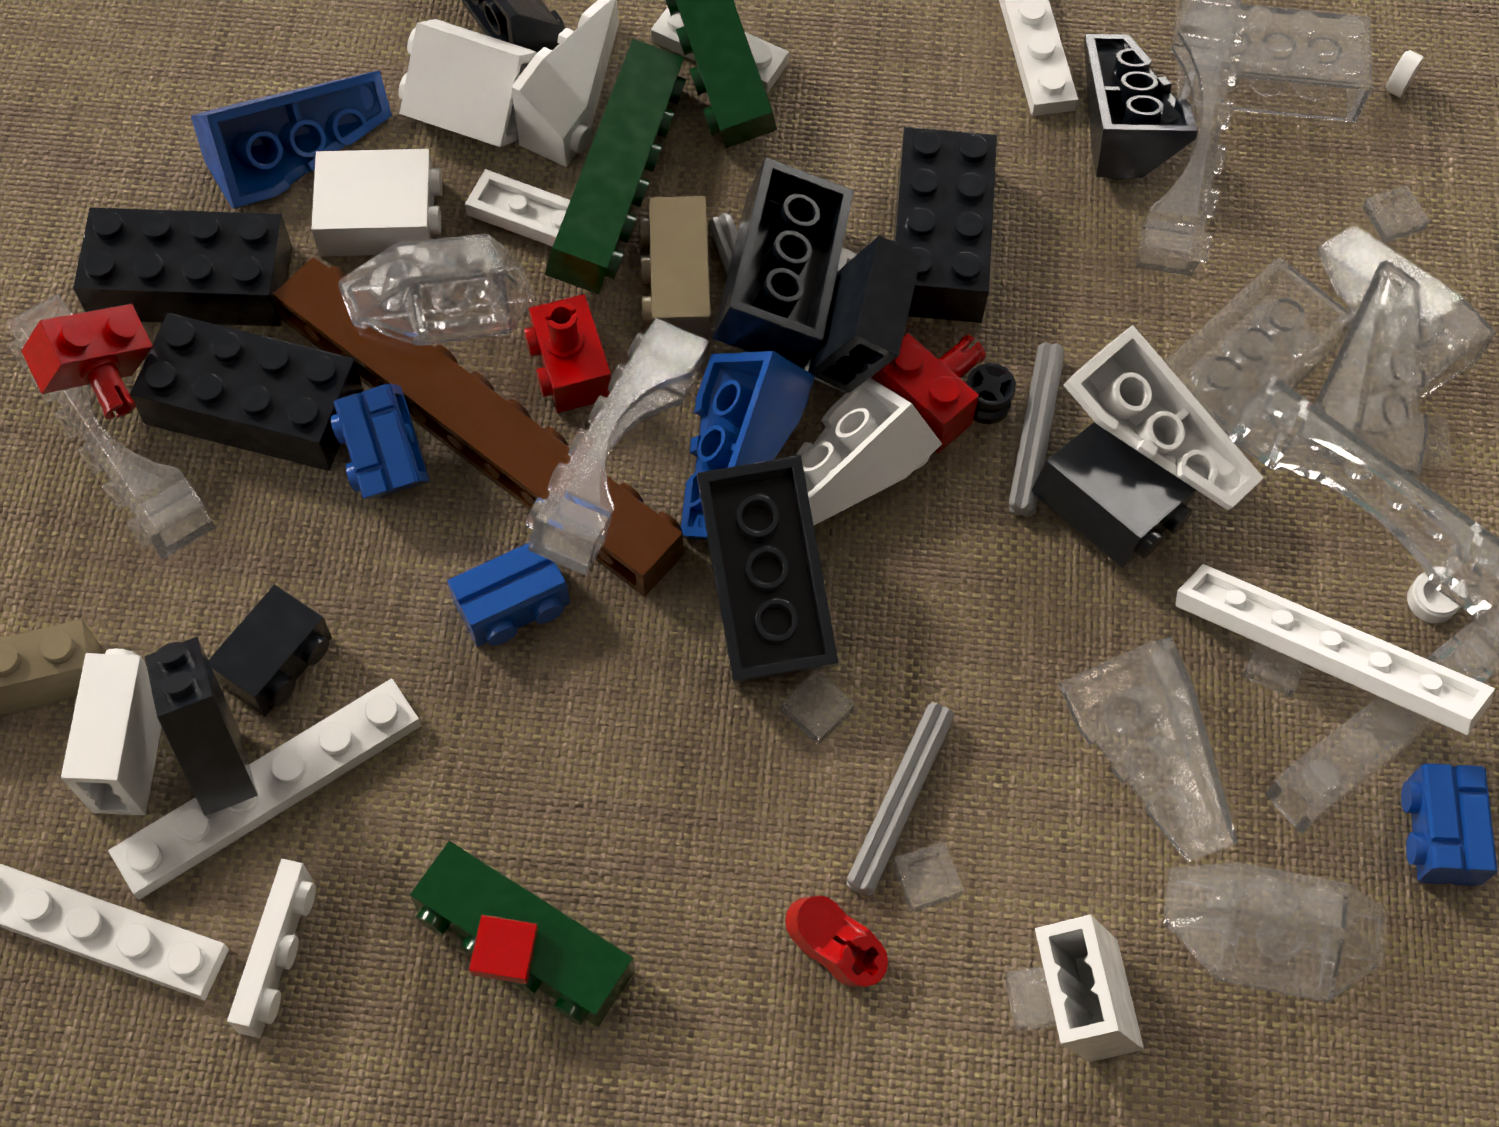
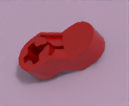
M821 895L803 897L793 902L787 910L785 924L791 939L803 953L825 966L840 983L850 987H867L875 985L882 980L888 966L887 952L882 943L867 927L847 916L832 899Z

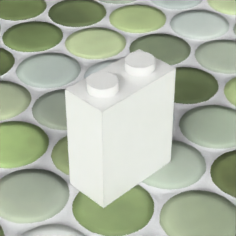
M437 19L418 22L408 39L407 51L411 56L408 71L403 76L399 85L398 94L402 100L399 114L498 147L517 141L518 132L511 86L536 55V51Z
M429 149L316 151L311 230L319 256L433 254V235H441V211L439 206H434V196H442L443 185L441 168H433Z
M118 648L108 649L105 654H85L61 779L92 813L146 816L162 726L157 718L147 666L141 656L132 651Z
M1091 914L1035 928L1061 1044L1089 1062L1144 1050L1118 940Z

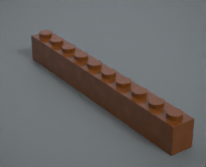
M313 257L273 293L282 321L320 350L354 358L361 381L371 389L390 383L400 385L413 421L645 597L684 555L683 532L674 518L662 511L657 514L644 504L642 497L634 488L626 483L619 485L605 474L603 467L591 456L584 454L581 457L568 447L566 440L559 432L549 426L545 429L531 419L528 411L514 399L506 401L494 392L493 386L483 375L475 371L470 374L458 365L454 355L444 346L438 344L434 347L423 339L422 334L412 322L406 318H401L400 320L387 312L385 305L376 295L371 292L363 294L352 285L348 276L338 267L331 266L329 268Z

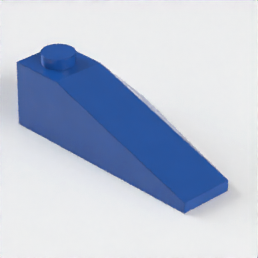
M380 70L190 116L204 162L231 208H237L279 196L289 189L292 183L309 171L313 172L315 170L316 151H339L346 145L353 144L392 116Z
M774 351L711 354L695 403L694 413L701 416L699 436L691 438L690 453L697 458L695 473L688 479L685 487L681 521L684 538L707 540L697 473L774 460L800 422L803 410L808 403L814 375Z

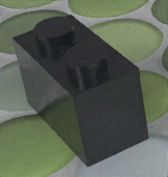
M274 584L208 661L221 687L263 716H266L274 706L282 705L291 696L296 680L309 665L313 666L323 658L328 650L329 641L332 636L324 618Z

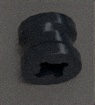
M985 363L978 365L971 371L967 379V385L979 395L973 420L981 424L998 423L1006 418L1010 411L1016 387L1014 376L1006 367L999 364ZM980 395L991 396L994 400L982 398Z

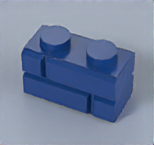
M384 384L334 401L337 414L331 416L332 428L339 443H346L352 461L346 464L347 477L352 489L355 492L361 491L363 499L384 497L430 482L400 385Z
M541 537L447 580L453 602L477 647L486 643L492 646L503 644L516 635L518 628L535 620L539 624L550 622L560 616L564 611V607L570 604L566 581L556 563H554Z
M1431 763L1421 765L1408 778V781L1404 782L1401 791L1403 811L1411 813L1413 832L1409 833L1406 841V856L1409 864L1416 865L1417 879L1420 883H1452V885L1467 886L1483 885L1498 872L1486 768L1484 766L1469 765L1452 767L1450 764Z

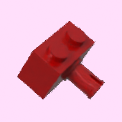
M585 294L528 308L531 327L523 329L530 357L538 355L540 357L542 368L536 369L540 391L543 398L552 396L556 412L560 413L613 399L611 372Z
M128 304L40 320L21 352L41 394L90 384L101 405L104 417L110 420L115 417L113 411H115L117 418H120L135 409L136 404L131 398L122 378L132 376L153 345L133 305Z
M907 333L903 337L899 356L874 374L871 379L913 404L942 443L935 450L939 453L972 425L979 395L961 378L977 364L982 363L986 358V353L979 342L969 348V345L974 342L975 338L965 335L954 347L938 359L913 336Z

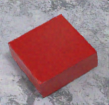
M481 915L469 967L470 974L527 984L539 930L538 925Z

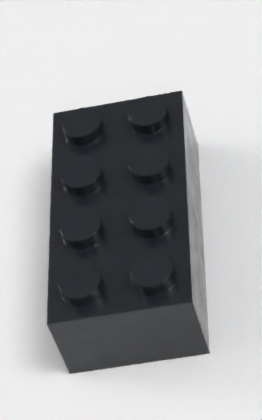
M904 127L899 160L893 240L921 256L908 313L910 317L982 323L989 294L997 135Z
M769 158L764 159L747 193L712 339L748 352L774 351L802 369L806 367L823 340L854 190Z
M90 207L73 290L85 312L132 304L141 322L163 323L167 313H172L219 325L280 327L281 316L273 293L288 279L292 244L282 214Z
M167 313L153 343V347L130 392V396L134 400L136 408L146 425L330 471L341 445L334 434L331 424V416L337 414L334 401L356 393H362L363 386L354 358Z
M801 455L697 473V483L733 685L835 667L838 664V657Z

